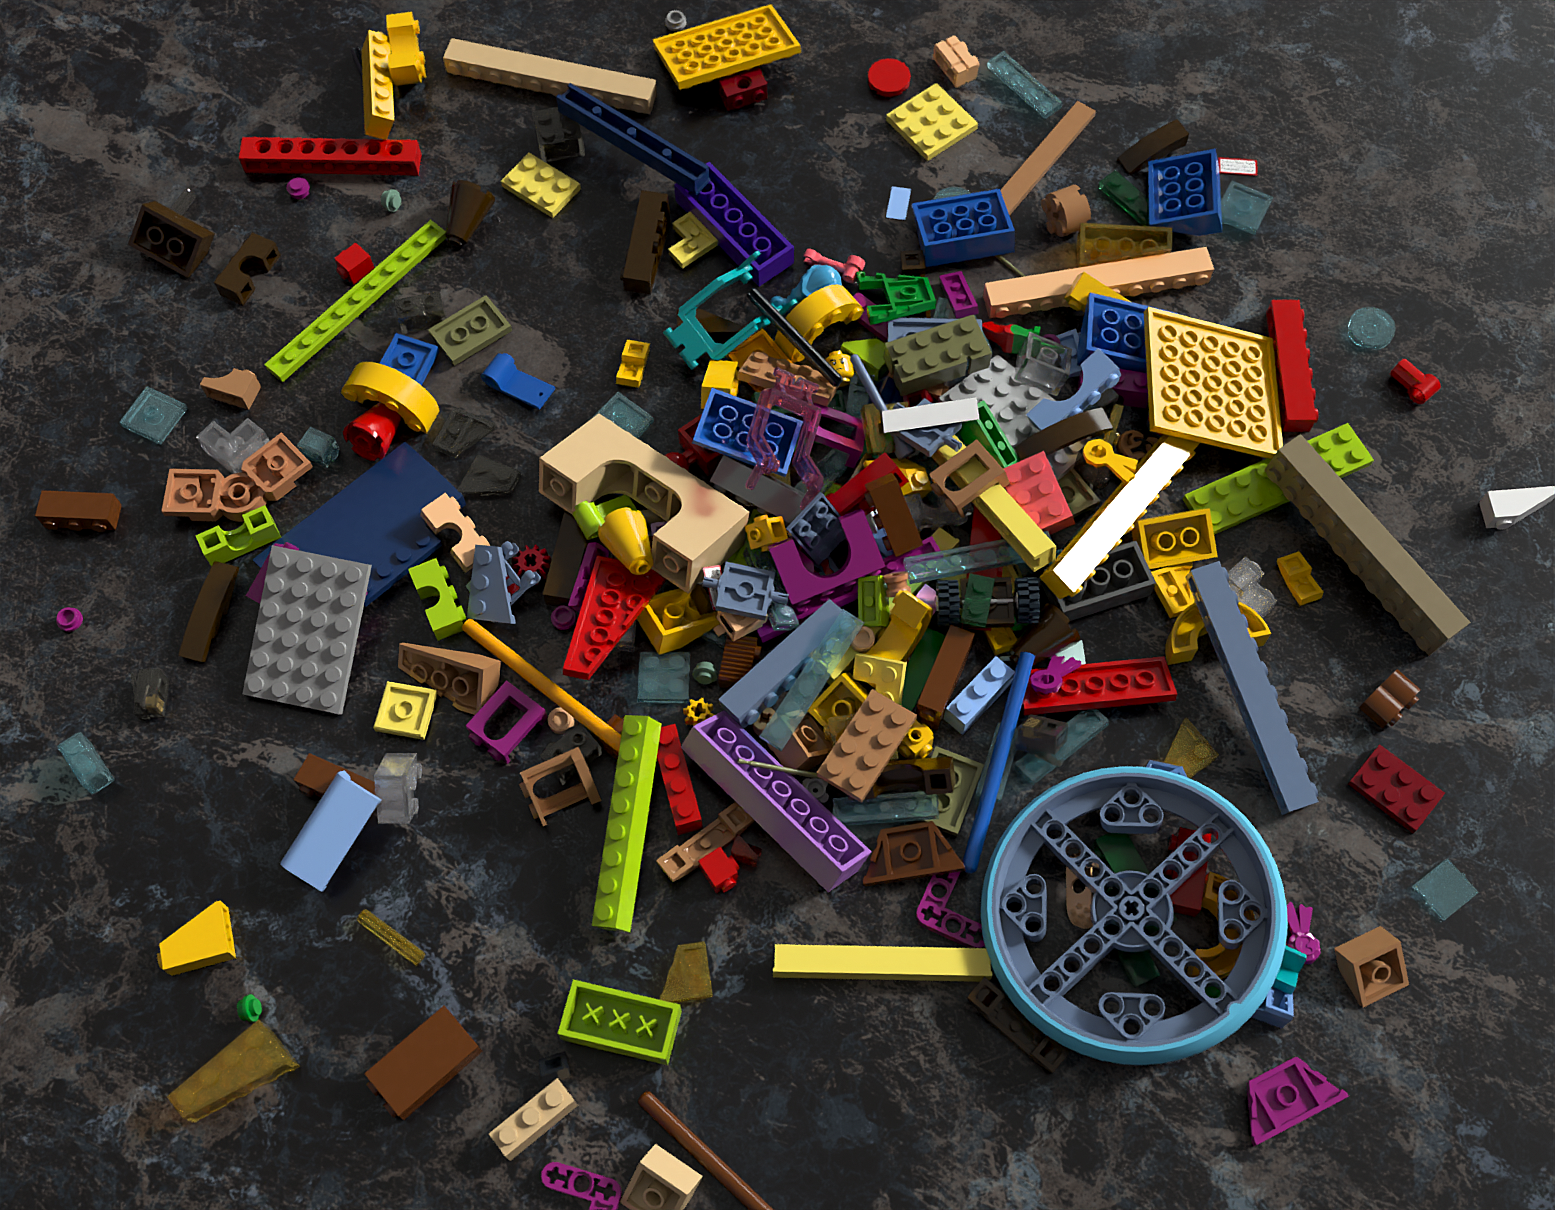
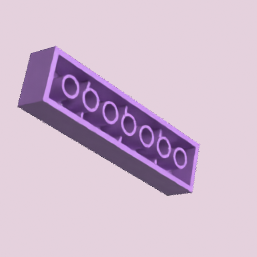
M725 710L692 727L681 748L827 892H830L858 872L871 851L790 773L737 763V759L740 758L746 761L782 766Z

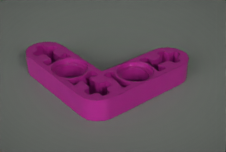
M960 872L949 873L947 881L942 879L944 874L938 875L940 878L932 876L917 909L916 920L919 925L967 948H986L984 941L980 940L978 944L974 943V937L966 934L965 939L961 937L966 925L969 926V933L974 935L977 931L982 933V924L945 908ZM942 885L946 889V895L942 898L933 896L931 892L932 887ZM928 909H931L933 911L932 915L940 919L941 914L945 915L941 926H936L938 920L930 918L929 921L924 920V914L921 912H927ZM954 919L959 922L961 928L957 933L947 931L945 923L948 920Z
M559 1162L548 1163L542 1170V1182L549 1189L590 1201L589 1210H618L622 1190L617 1181ZM556 1168H559V1174L568 1177V1172H573L569 1178L568 1189L563 1188L566 1182L556 1180L554 1184H551L548 1173L554 1172ZM585 1176L589 1179V1188L585 1192H577L574 1189V1182L578 1177ZM595 1180H600L597 1186L607 1189L609 1184L613 1185V1190L616 1192L615 1197L610 1196L607 1201L604 1200L605 1195L595 1191V1197H591L590 1195L595 1189Z

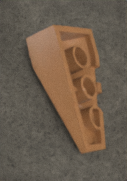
M408 643L399 644L398 668L418 682H425L434 688L438 696H445L454 702V707L461 711L476 715L494 695L499 685L501 663L499 660L473 653Z

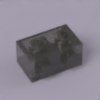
M580 723L576 727L568 728L564 732L563 737L556 743L548 744L543 749L540 757L542 762H545L578 747L586 764L589 765L602 754L600 744ZM571 764L552 774L561 785H564L577 774V770L574 764Z

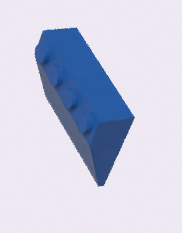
M1216 149L1148 161L1150 228L1196 236L1222 232L1220 170Z
M1000 189L912 203L925 267L1015 252V230Z
M1089 293L1078 343L1077 365L1081 366L1099 348L1119 369L1147 373L1144 311L1150 306Z
M711 388L692 443L786 477L803 421Z

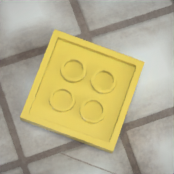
M937 83L886 114V121L927 161L963 139L978 127V123Z

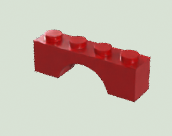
M672 724L661 727L657 760L677 834L681 835L703 829L702 819L676 725Z

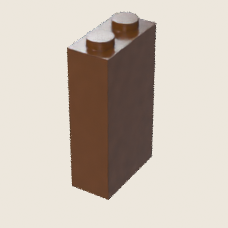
M950 625L916 708V720L920 724L924 723L931 730L934 729L936 731L940 727L945 709L950 703L970 655L975 633L954 625Z
M444 1005L364 1073L370 1080L366 1085L376 1097L379 1094L384 1097L387 1102L383 1106L393 1118L398 1115L405 1120L483 1051Z

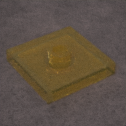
M1118 404L1114 405L1109 419L1113 430L1106 432L1103 438L1111 446H1117L1120 432L1116 430L1124 406Z

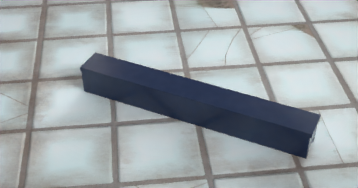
M572 83L567 85L568 90L563 95L558 94L556 96L560 113L693 194L698 195L710 182L708 165Z

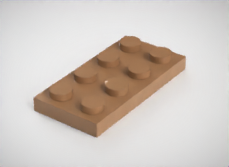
M752 352L739 370L737 380L826 407L839 386L833 387L819 371L813 370L809 366L796 365L786 359H776L763 352Z
M872 689L817 771V776L862 803L917 719V715Z

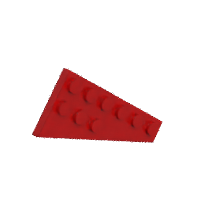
M597 556L564 663L563 675L589 680L667 579L653 569H650L645 574L635 575L618 559Z

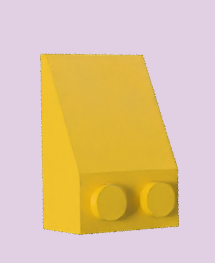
M678 588L655 595L637 617V620L660 655L680 649L720 624L716 618L718 611L700 615L690 597L691 592L688 594Z

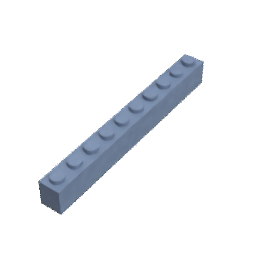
M1219 561L1191 570L1185 578L1281 814L1284 815L1317 803V788L1308 778V767L1305 760L1299 756L1296 737L1289 732L1287 715L1283 709H1280L1277 702V691L1268 681L1267 667L1263 661H1260L1257 654L1258 645L1255 639L1250 637L1247 630L1248 621L1245 615L1240 613L1238 608L1239 600L1235 591H1231L1227 570L1221 566Z

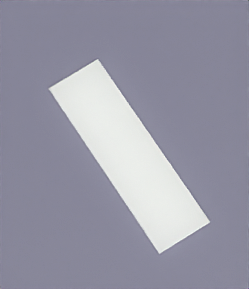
M969 398L882 411L884 433L977 420L979 419L977 399Z

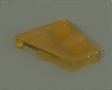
M1185 718L1163 763L1182 766L1187 777L1190 779L1215 761L1219 754L1190 720Z
M705 941L678 945L660 1000L677 1003L713 997Z

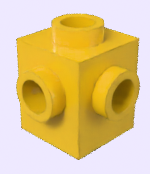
M768 515L753 518L754 523L745 526L751 550L761 548L762 552L769 551L768 546L788 538L782 516L768 518Z
M915 720L898 746V752L909 760L924 759L933 749V732L926 724H920Z

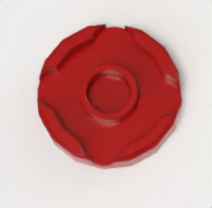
M882 59L870 67L868 84L872 90L874 89L881 96H898L909 87L911 74L909 68L904 63L896 59Z

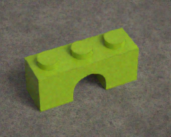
M265 505L243 514L244 523L235 530L223 531L218 525L196 535L201 550L211 566L214 561L228 562L281 538L277 526Z
M435 558L409 568V573L421 600L430 596L440 598L435 606L425 610L437 641L463 631L462 621L467 618L462 606L456 607L454 600L458 599L453 585L447 586L445 580L450 579L445 565L439 566Z

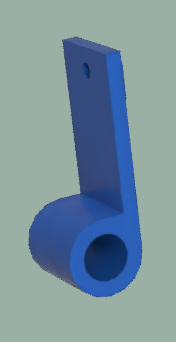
M497 353L480 375L482 380L491 388L540 410L554 392L555 387L517 370L514 364L515 361L510 355Z

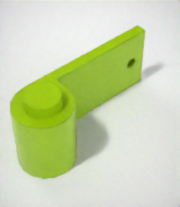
M622 495L595 506L594 502L588 503V501H583L574 507L576 511L572 515L586 539L591 540L599 537L598 527L599 525L602 527L605 522L604 518L609 513L625 507L636 512L637 509L629 496Z

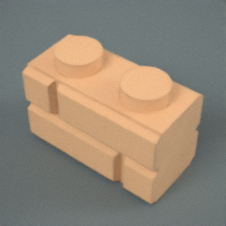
M954 35L946 39V41L943 40L935 44L933 59L955 87L976 79L979 61L975 56L970 55L963 41L960 42Z

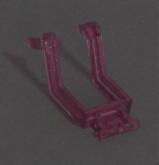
M776 367L773 371V376L777 377L774 388H766L760 392L747 435V447L757 464L748 477L745 486L747 489L753 490L762 474L769 475L771 472H777L779 469L780 461L777 460L763 434L772 406L776 405L802 416L804 419L792 460L794 468L808 489L800 503V509L804 510L818 495L824 485L823 476L810 457L822 408L813 405L811 396L812 393H817L819 385L802 377H799L795 384V374Z

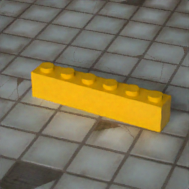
M368 30L362 47L365 135L387 140L394 122L392 78L388 63V55L391 54L390 40L388 35Z

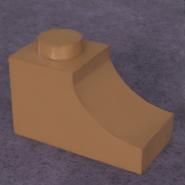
M233 368L231 373L223 377H204L200 383L207 397L248 410L261 388L253 372L249 370L241 371Z

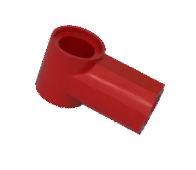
M1402 359L1390 372L1391 376L1408 389L1409 397L1417 404L1425 403L1441 388L1439 380L1434 375H1424L1406 359Z

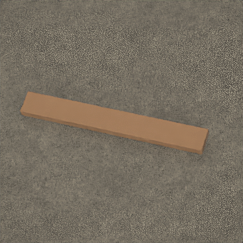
M1077 101L1000 190L1009 216L1093 119L1095 110Z

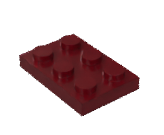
M1380 744L1348 783L1349 786L1412 833L1417 831L1445 794V792Z

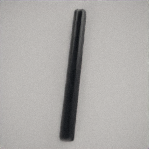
M756 288L751 289L747 293V298L833 387H837L842 383V376Z

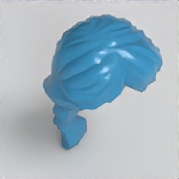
M813 265L801 277L799 284L791 291V295L787 298L774 296L770 303H773L776 308L780 305L784 307L795 298L798 301L796 304H799L801 300H804L807 296L829 285L842 286L841 277L838 271L831 266Z

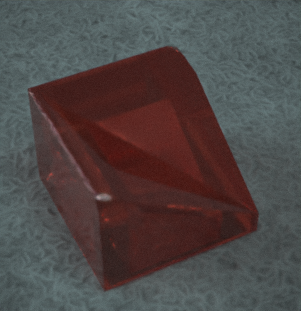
M737 834L731 849V856L735 861L755 867L758 864L762 849L747 844Z

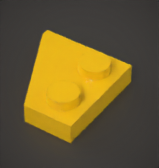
M1192 562L1176 564L1151 572L1156 582L1154 590L1170 618L1179 616L1184 609L1194 603L1193 595L1185 578L1193 567Z

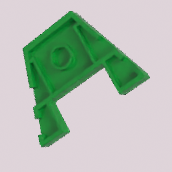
M857 272L856 280L859 290L883 288L888 302L886 305L867 306V317L870 325L936 308V299L927 277L898 275V279L886 278L883 273H876V277L865 276V272Z

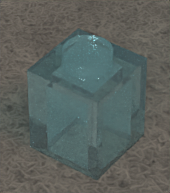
M309 427L297 444L300 452L307 459L326 468L331 461L337 458L340 450L334 437L313 427Z

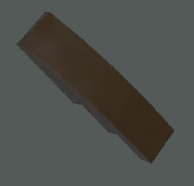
M214 561L194 605L178 656L206 662L211 640L217 637L222 615H227L239 567Z

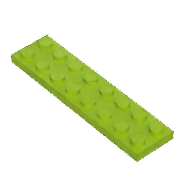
M1348 423L1307 441L1340 478L1372 465L1374 461ZM1269 458L1189 492L1183 497V501L1190 511L1210 508L1214 535L1289 502L1279 486L1272 482L1264 471L1272 460Z

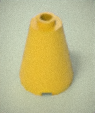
M627 507L614 510L604 518L605 522L602 527L600 525L598 527L600 541L632 574L641 575L647 573L653 566V558L644 516L639 510L637 512L631 511Z

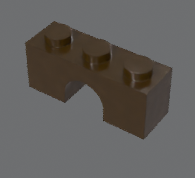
M252 232L248 239L244 240L238 252L231 257L224 270L217 275L214 284L220 296L243 306L256 289L247 273L253 269H262L267 272L271 270L281 256L276 243Z

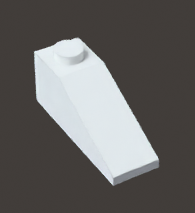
M1555 486L1488 491L1479 502L1486 528H1509L1551 502L1555 497Z

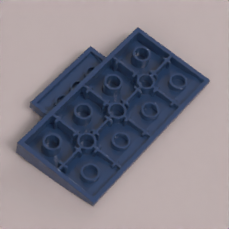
M404 442L256 556L253 561L261 569L272 546L275 543L284 545L285 542H288L299 548V551L372 565L367 587L368 594L364 602V606L367 607L408 574L409 568L419 565L442 546L441 541L432 533L431 528L421 517V509L444 493L449 498L454 497L461 508L466 503L463 495L411 446Z

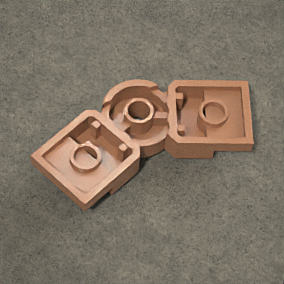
M281 432L243 461L242 472L234 473L226 478L218 470L169 469L162 513L164 516H189L191 521H217L224 515L230 520L243 522V514L261 506H266L267 501H278L295 488L294 481L313 466Z

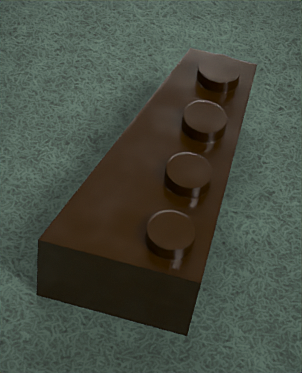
M641 190L634 227L631 233L630 246L626 251L625 267H622L620 280L624 282L625 291L650 295L652 293L671 223L668 194Z

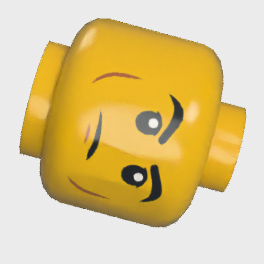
M842 351L829 353V357L825 360L843 378L839 387L850 384V380L855 375L850 356L843 354Z

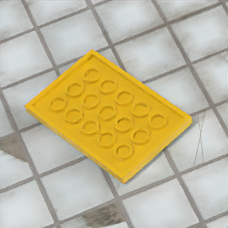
M771 4L653 39L656 52L679 90L691 88L696 84L710 82L719 77L730 76L742 70H750L755 66L770 64L775 60L789 58L801 53L800 44Z

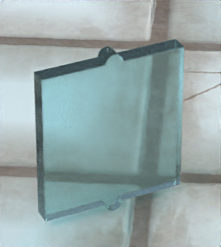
M1448 858L1413 885L1414 889L1426 901L1425 904L1431 906L1443 921L1479 893L1465 878V873H1461Z

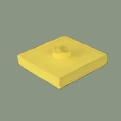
M387 681L373 727L374 730L425 740L438 694L437 691Z

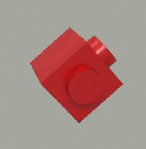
M354 243L335 257L338 266L336 271L342 279H348L353 285L375 269L370 255L357 243Z
M721 847L698 860L699 869L715 893L721 890L726 892L736 885L738 880L737 870L740 868L732 856L727 857Z

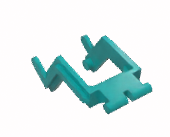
M758 250L738 268L716 278L679 308L678 316L683 323L675 330L669 327L663 332L675 349L682 344L685 346V349L679 355L691 370L699 365L696 360L704 354L708 353L713 360H721L754 333L772 324L762 315L749 323L727 342L720 344L713 341L695 317L696 308L716 292L739 280L746 284L753 278L750 275L753 269L750 264L761 255ZM794 298L784 307L780 305L777 308L775 307V309L783 316L798 301Z

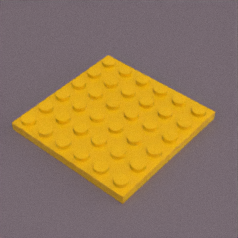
M1148 307L1144 311L1150 431L1272 459L1278 449L1283 446L1273 338Z

